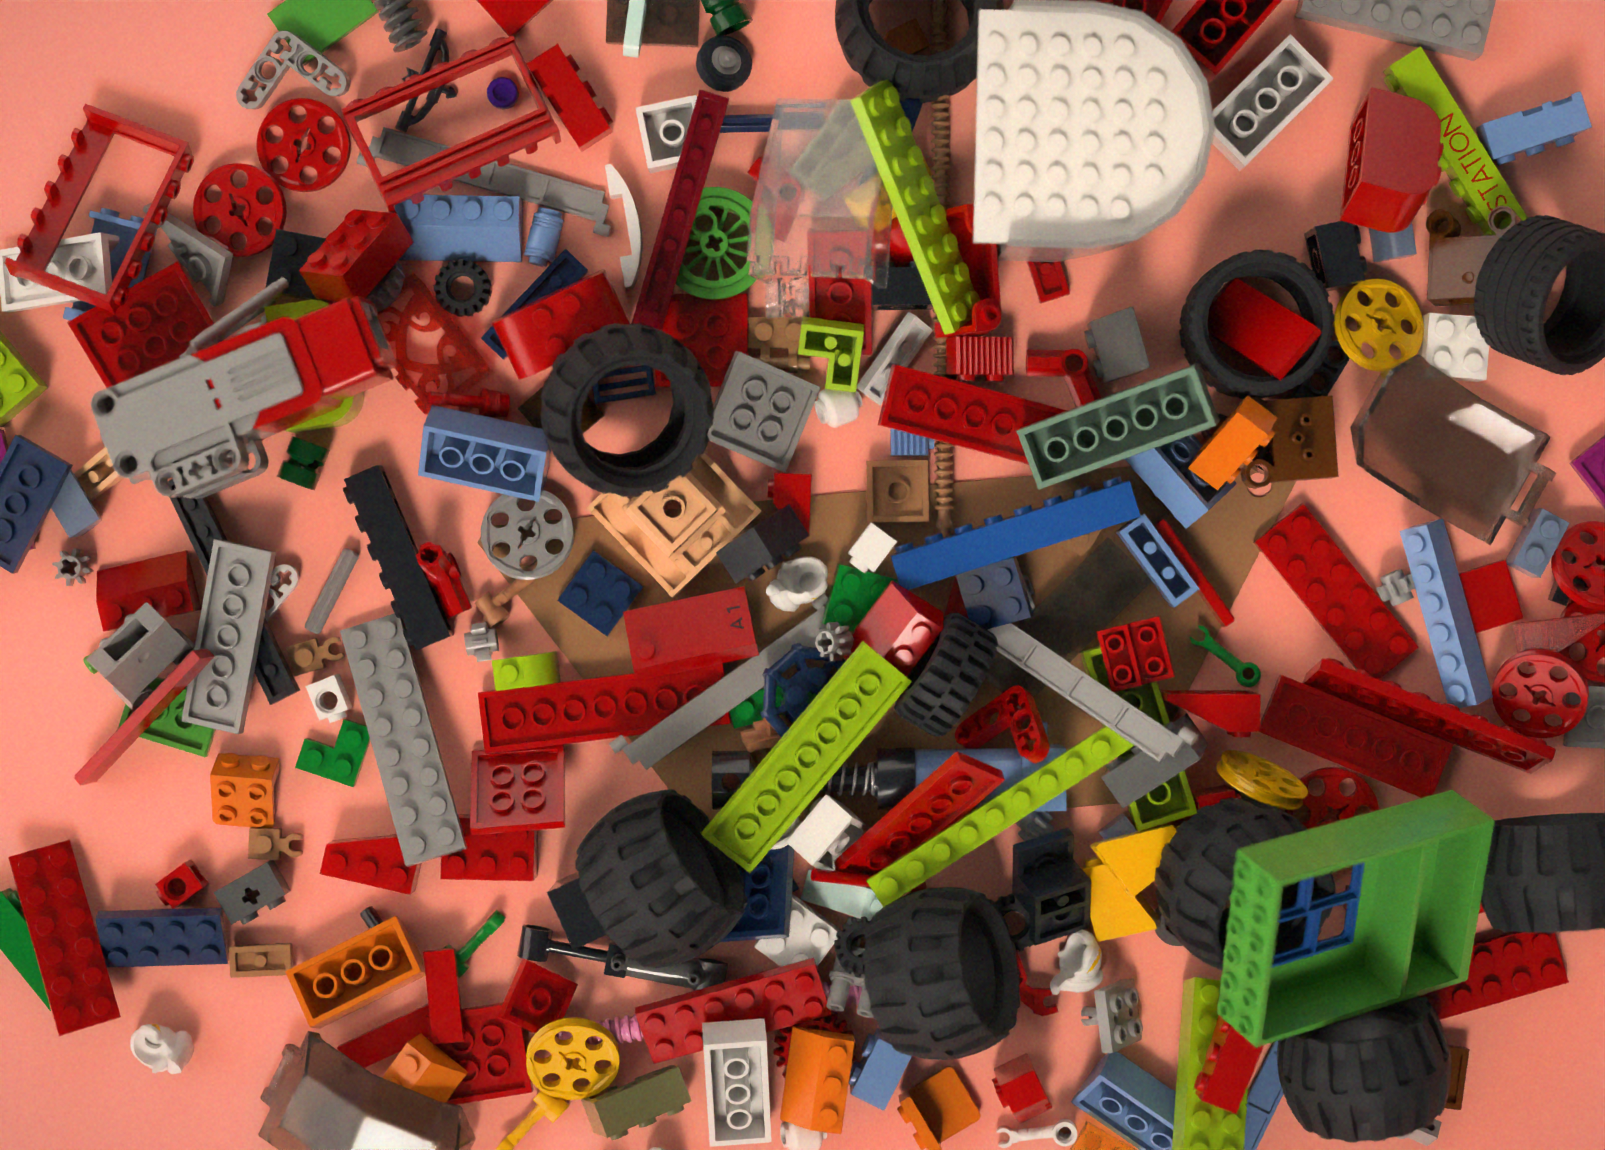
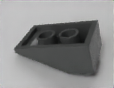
M1133 306L1087 324L1088 330L1084 331L1086 343L1089 349L1094 347L1097 359L1093 360V367L1096 377H1102L1103 383L1136 375L1150 368Z

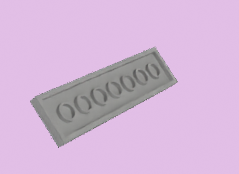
M394 613L340 630L404 862L407 867L467 849V844L412 651L403 634V629H405L402 617L397 618Z

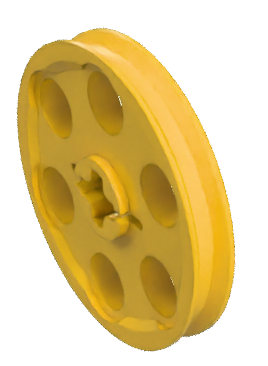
M1368 279L1347 290L1337 304L1334 315L1336 337L1346 355L1359 366L1376 372L1391 371L1409 362L1419 351L1424 336L1422 314L1414 298L1400 285L1385 279ZM1358 291H1363L1368 295V306L1360 304L1357 298ZM1386 293H1391L1395 296L1397 300L1395 308L1390 307L1386 303ZM1347 316L1353 317L1356 320V331H1351L1347 328L1345 323ZM1402 319H1406L1411 323L1413 328L1411 334H1407L1402 330ZM1377 320H1380V321H1381V323H1380V327L1382 328L1381 331H1379V330L1377 329V328H1378V323L1375 322V321H1377ZM1363 343H1367L1372 347V358H1368L1362 353L1361 346ZM1391 344L1396 345L1400 349V359H1395L1390 355L1389 347Z
M1226 750L1221 754L1222 761H1219L1216 765L1219 775L1232 787L1257 801L1287 810L1300 809L1303 805V799L1308 795V789L1295 775L1276 763L1252 753Z
M564 1018L548 1023L534 1034L527 1047L526 1067L531 1081L542 1092L555 1098L579 1100L592 1097L606 1089L613 1082L619 1070V1047L615 1037L603 1025L589 1019ZM561 1031H568L572 1034V1037L567 1040H561L556 1037V1034ZM592 1036H598L603 1040L597 1045H591L586 1042ZM538 1050H548L551 1053L547 1058H538L534 1054ZM599 1060H608L611 1062V1065L607 1068H598L595 1063ZM548 1073H555L560 1076L558 1080L553 1082L547 1081L543 1077ZM579 1078H586L590 1081L588 1085L582 1087L575 1085L573 1082Z

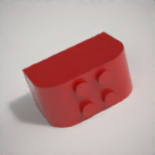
M1198 0L1171 30V33L1183 41L1210 84L1282 0Z
M1374 87L1370 88L1349 130L1340 211L1341 221L1387 233L1400 232L1411 225L1421 206L1426 204L1432 187L1438 184L1442 168L1438 166V161L1442 156L1444 144L1440 143L1441 123L1431 107L1411 97Z
M604 269L491 321L519 380L552 367L559 354H565L574 345V340L585 333L591 334L600 330L602 326L610 324L631 325Z

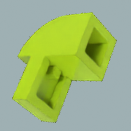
M557 651L492 660L496 691L540 686L561 681Z

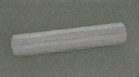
M345 548L341 552L305 623V628L315 634H319L322 631L359 558V554L355 551Z

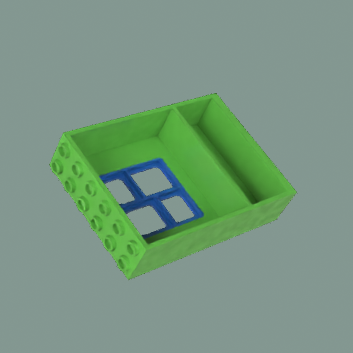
M1449 790L1237 849L1217 1013L1251 1044L1259 1047L1467 981L1495 819L1455 791ZM1353 866L1351 882L1347 890L1311 900L1314 876ZM1299 881L1296 903L1291 907L1279 910L1282 886ZM1347 903L1342 933L1317 941L1321 911ZM1307 915L1303 943L1299 947L1273 954L1277 923Z

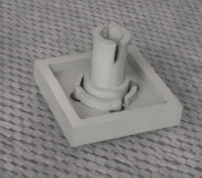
M1122 979L1095 990L1096 1007L1084 1006L1081 1010V1017L1089 1016V1018L1081 1019L1084 1026L1098 1025L1102 1053H1114L1142 1040L1143 1025L1139 1019L1137 1005L1139 995L1135 988L1134 979Z

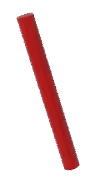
M815 868L811 871L812 881L871 888L867 883V879L873 875ZM926 882L921 883L909 892L913 893L927 889Z

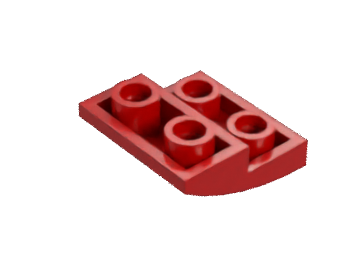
M1161 615L1097 631L1112 692L1176 676Z

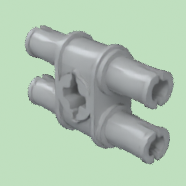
M848 917V926L852 924L851 919L855 917ZM861 937L853 943L852 953L857 957L863 958L865 948L860 947ZM836 955L833 971L829 974L832 985L826 1005L827 1008L843 1012L850 986L856 985L862 987L857 1014L873 1018L868 992L865 989V974H861L859 978L855 977L853 972L851 974L847 973L845 968H842Z

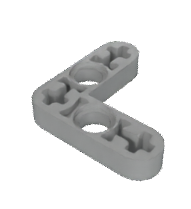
M279 31L268 42L238 86L236 99L240 106L245 109L257 110L263 107L290 67L329 96L340 97L345 95L349 91L351 80L343 69L297 34L290 31ZM282 39H291L289 45L292 47L291 51L284 50L279 58L285 60L283 63L271 56L272 52L279 54L283 49V45L280 43ZM308 55H314L318 60V67L312 73L307 72L303 66V61ZM268 61L272 62L276 67V74L271 79H266L261 72L263 64ZM324 72L332 77L340 76L338 82L341 84V87L331 89V81L320 76ZM254 78L267 85L266 89L259 86L255 91L254 95L257 97V101L247 102L249 98L246 94L247 89L254 90L259 84L253 81Z

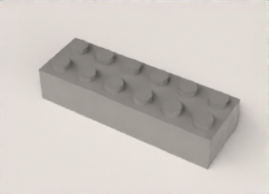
M1299 0L1295 18L1417 48L1421 46L1425 50L1475 61L1483 55L1496 0Z

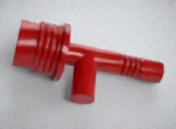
M485 387L481 390L480 396L428 391L427 403L458 406L459 411L467 413L473 408H478L479 415L496 418L507 417L510 407V396L508 393L489 390Z

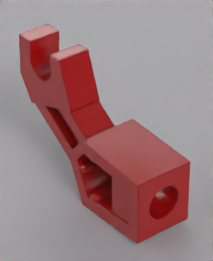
M1016 950L1017 966L1021 977L1019 982L1020 1000L1034 1014L1040 1016H1048L1059 1012L1056 1004L1051 1006L1043 1004L1045 997L1053 995L1050 988H1032L1026 983L1028 978Z

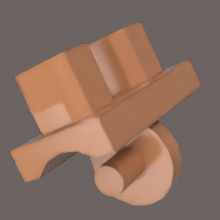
M783 714L779 715L790 728L792 723L788 719H784ZM765 718L753 722L754 728L740 731L741 740L755 763L761 762L769 753L768 748L775 746L781 739Z

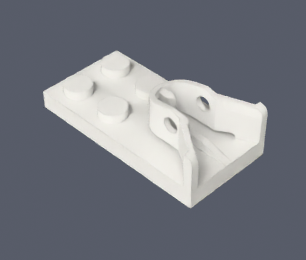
M100 232L61 239L45 272L106 295L112 284L110 253L120 242V238L116 235ZM19 247L0 250V297L2 312L11 313L82 301L24 278L10 275L4 262L7 257L16 260L20 249Z

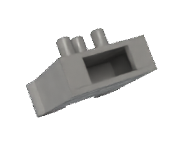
M147 602L134 614L127 615L125 623L109 638L102 639L99 643V648L86 659L113 686V691L132 711H135L153 692L148 685L172 662L178 666L195 647V644L180 629L173 628Z

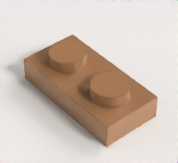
M293 943L231 945L229 947L230 978L286 975L285 971L294 967Z

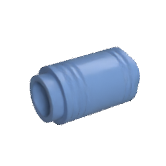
M539 207L538 212L534 213L524 256L529 257L528 263L546 267L547 262H554L564 220L561 219V212Z

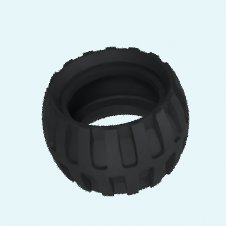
M836 0L835 28L846 61L852 70L861 75L865 84L871 87L879 81L888 79L898 91L899 101H905L906 98L919 99L921 103L933 102L941 96L957 94L977 78L978 12L980 9L1004 10L1003 0H961L967 10L969 29L965 37L949 50L930 56L911 55L890 46L875 30L868 11L872 0Z
M642 324L605 325L591 334L585 333L575 339L574 345L565 354L560 353L552 364V372L544 383L541 396L543 431L551 451L562 467L571 476L589 488L605 494H617L621 497H638L645 491L656 493L668 488V483L678 476L684 478L693 469L691 464L697 455H703L709 442V428L714 423L711 387L696 357L671 335ZM625 365H647L664 372L670 381L673 405L668 423L654 441L640 450L622 454L599 451L585 441L581 431V408L590 388L606 373Z
M671 789L642 794L616 806L590 829L576 851L578 857L575 860V867L579 874V884L587 898L595 918L597 917L605 929V933L622 949V952L629 958L638 961L644 967L662 968L673 966L707 952L734 928L745 912L744 908L747 905V896L744 889L745 883L737 863L701 834L710 823L709 817L695 806L687 796L680 795Z
M1226 798L1221 799L1217 804L1206 805L1197 810V814L1187 822L1184 821L1176 829L1177 832L1169 844L1166 843L1161 852L1162 859L1160 865L1155 871L1154 879L1158 889L1155 891L1158 906L1173 935L1191 954L1223 971L1230 906L1226 909L1224 908L1233 890L1237 849L1308 830L1292 815L1275 806L1254 799ZM1331 872L1314 876L1311 900L1335 893V881ZM1299 881L1282 886L1279 910L1291 907L1296 903ZM1332 908L1321 911L1318 936L1321 933L1320 929L1326 918H1329ZM1307 915L1277 923L1273 954L1299 947L1303 943Z
M1605 813L1534 815L1494 820L1481 897L1485 914L1494 929L1528 933L1605 929Z
M955 887L928 888L898 898L883 907L871 918L872 923L865 933L866 942L865 950L863 951L865 989L868 992L873 1018L876 1019L880 1027V1033L885 1040L892 1044L893 1049L900 1053L923 1059L951 1060L987 1050L1010 1034L1009 1030L1014 1028L1017 1022L1016 1015L1020 1007L1021 997L1019 995L1020 972L1016 960L1017 953L1005 918L1000 914L996 903L986 898V894Z
M1416 996L1278 1040L1277 1067L1280 1084L1287 1104L1293 1115L1307 1132H1313L1318 1134L1320 1138L1328 1140H1344V1142L1357 1143L1358 1141L1377 1142L1384 1141L1387 1138L1403 1137L1412 1134L1417 1129L1429 1126L1434 1122L1436 1116L1442 1114L1450 1088L1451 1054L1446 1034L1436 1011L1425 997Z

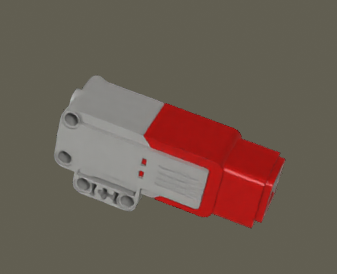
M358 296L353 299L345 298L296 319L289 317L278 318L110 388L99 390L91 398L90 404L101 439L107 449L114 470L119 476L128 478L132 484L151 480L157 492L163 496H183L200 499L264 473L268 468L269 460L262 439L334 411L342 405L344 399L393 380L394 377L391 369L397 367V362L374 303L369 299ZM252 453L256 458L255 466L249 470L247 468L249 464V454ZM171 477L176 486V489L173 491L168 486V480Z

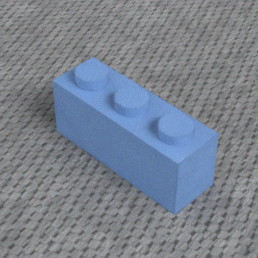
M1140 514L1141 517L1128 522L1116 531V534L1168 605L1176 607L1198 591L1199 587L1147 516Z

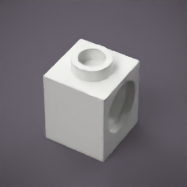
M340 674L305 686L319 721L328 718L329 723H333L347 717L345 711L353 708ZM328 691L333 692L338 699L337 705L333 709L328 708L323 701L324 695Z

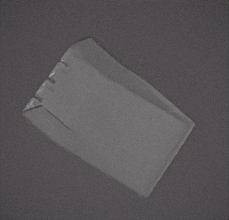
M777 98L750 211L746 260L750 262L749 275L764 284H771L772 275L777 273V264H780L781 276H807L808 265H811L812 277L837 278L839 266H842L843 278H866V280L878 288L886 289L893 206L850 100Z

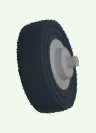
M720 35L710 38L702 45L697 54L696 68L700 78L709 87L717 91L729 92L738 89L746 82L752 70V59L743 43L733 37Z

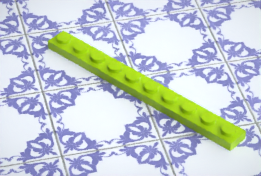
M1105 725L867 879V883L882 906H887L1135 745Z

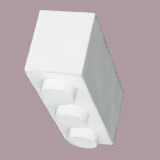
M869 523L848 551V554L852 556L849 562L863 573L868 569L874 572L897 541L873 523Z

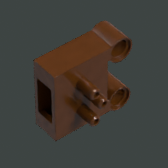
M1498 206L1490 212L1488 225L1496 235L1459 237L1461 234V224L1450 212L1439 209L1430 213L1426 220V229L1430 233L1428 301L1434 306L1474 305L1478 275L1488 253L1508 229L1522 221L1513 209L1508 206ZM1511 217V224L1505 229H1500L1501 221ZM1444 221H1449L1447 230L1439 233V225Z
M1333 396L1263 400L1260 397H1250L1275 415L1277 420L1272 427L1275 434L1268 442L1269 462L1257 459L1251 461L1247 466L1244 465L1241 470L1242 482L1247 487L1257 489L1269 483L1339 477ZM1254 465L1261 467L1264 471V479L1260 483L1253 481L1250 477V470Z

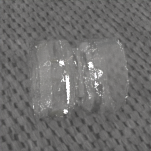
M792 277L789 282H785L783 278H765L766 318H783L786 313H790L792 318L809 317V277ZM786 295L795 296V299L786 300Z

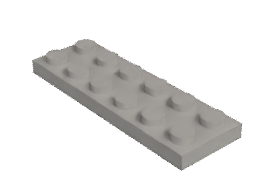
M214 539L194 650L209 649L215 657L188 684L181 721L238 735L244 732L276 551L222 539Z

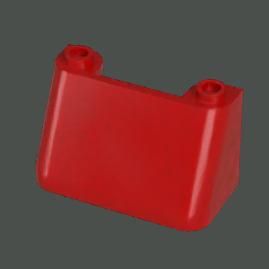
M964 204L945 209L946 219L952 234L957 239L958 250L963 262L968 267L970 280L980 300L972 309V319L962 327H959L956 332L944 335L940 322L934 323L935 339L956 336H983L994 330L1001 321L997 245L992 243H973L974 204Z

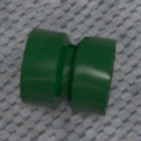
M701 0L706 13L712 14L710 23L716 36H726L734 33L753 21L747 5L740 3L739 0Z
M292 436L286 450L289 458L282 461L277 477L315 490L321 476L318 468L325 465L330 450Z

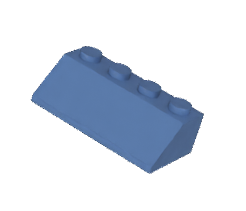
M423 195L424 200L418 204H413L411 199L395 205L396 213L414 241L399 260L458 261V259L472 262H522L523 200L520 196Z
M1193 434L1125 458L1133 471L1142 478L1154 495L1164 503L1173 516L1186 529L1210 510L1237 484L1235 481L1231 484L1226 481L1219 490H1216L1188 469L1196 453L1203 446Z
M1117 1051L1107 1053L1095 1065L1073 1097L1071 1103L1139 1150H1172L1176 1091L1170 1089L1149 1072L1144 1071Z

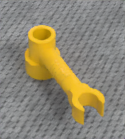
M540 1091L533 1099L537 1105L496 1149L512 1150L543 1116L554 1123L570 1105L564 1099H558Z

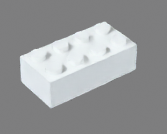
M1290 34L1212 111L1215 124L1212 144L1241 171L1334 78Z
M765 1019L702 1023L710 1147L772 1142Z

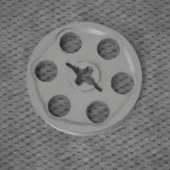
M543 490L540 501H535V505L530 511H522L518 508V502L521 498L502 494L489 506L481 525V542L488 559L500 572L515 579L534 580L550 575L563 565L573 547L574 525L569 511L559 498L546 490ZM557 509L562 512V519L559 523L549 524L545 521V515L549 510ZM497 513H505L509 516L508 524L503 528H496L492 525V519ZM529 527H532L535 536L533 538L528 537L522 541L523 535L520 531L522 529L528 530ZM552 539H559L563 542V550L555 555L547 552L546 546L548 542ZM501 542L507 543L510 546V552L504 558L495 557L493 554L494 547ZM525 556H534L537 559L538 563L534 570L524 571L521 569L520 563Z

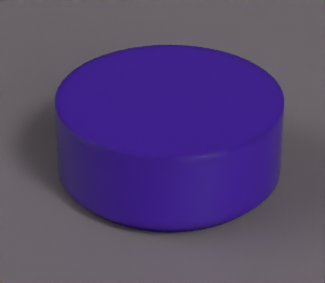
M499 77L488 85L487 97L494 107L505 110L516 104L519 92L512 80L506 77Z

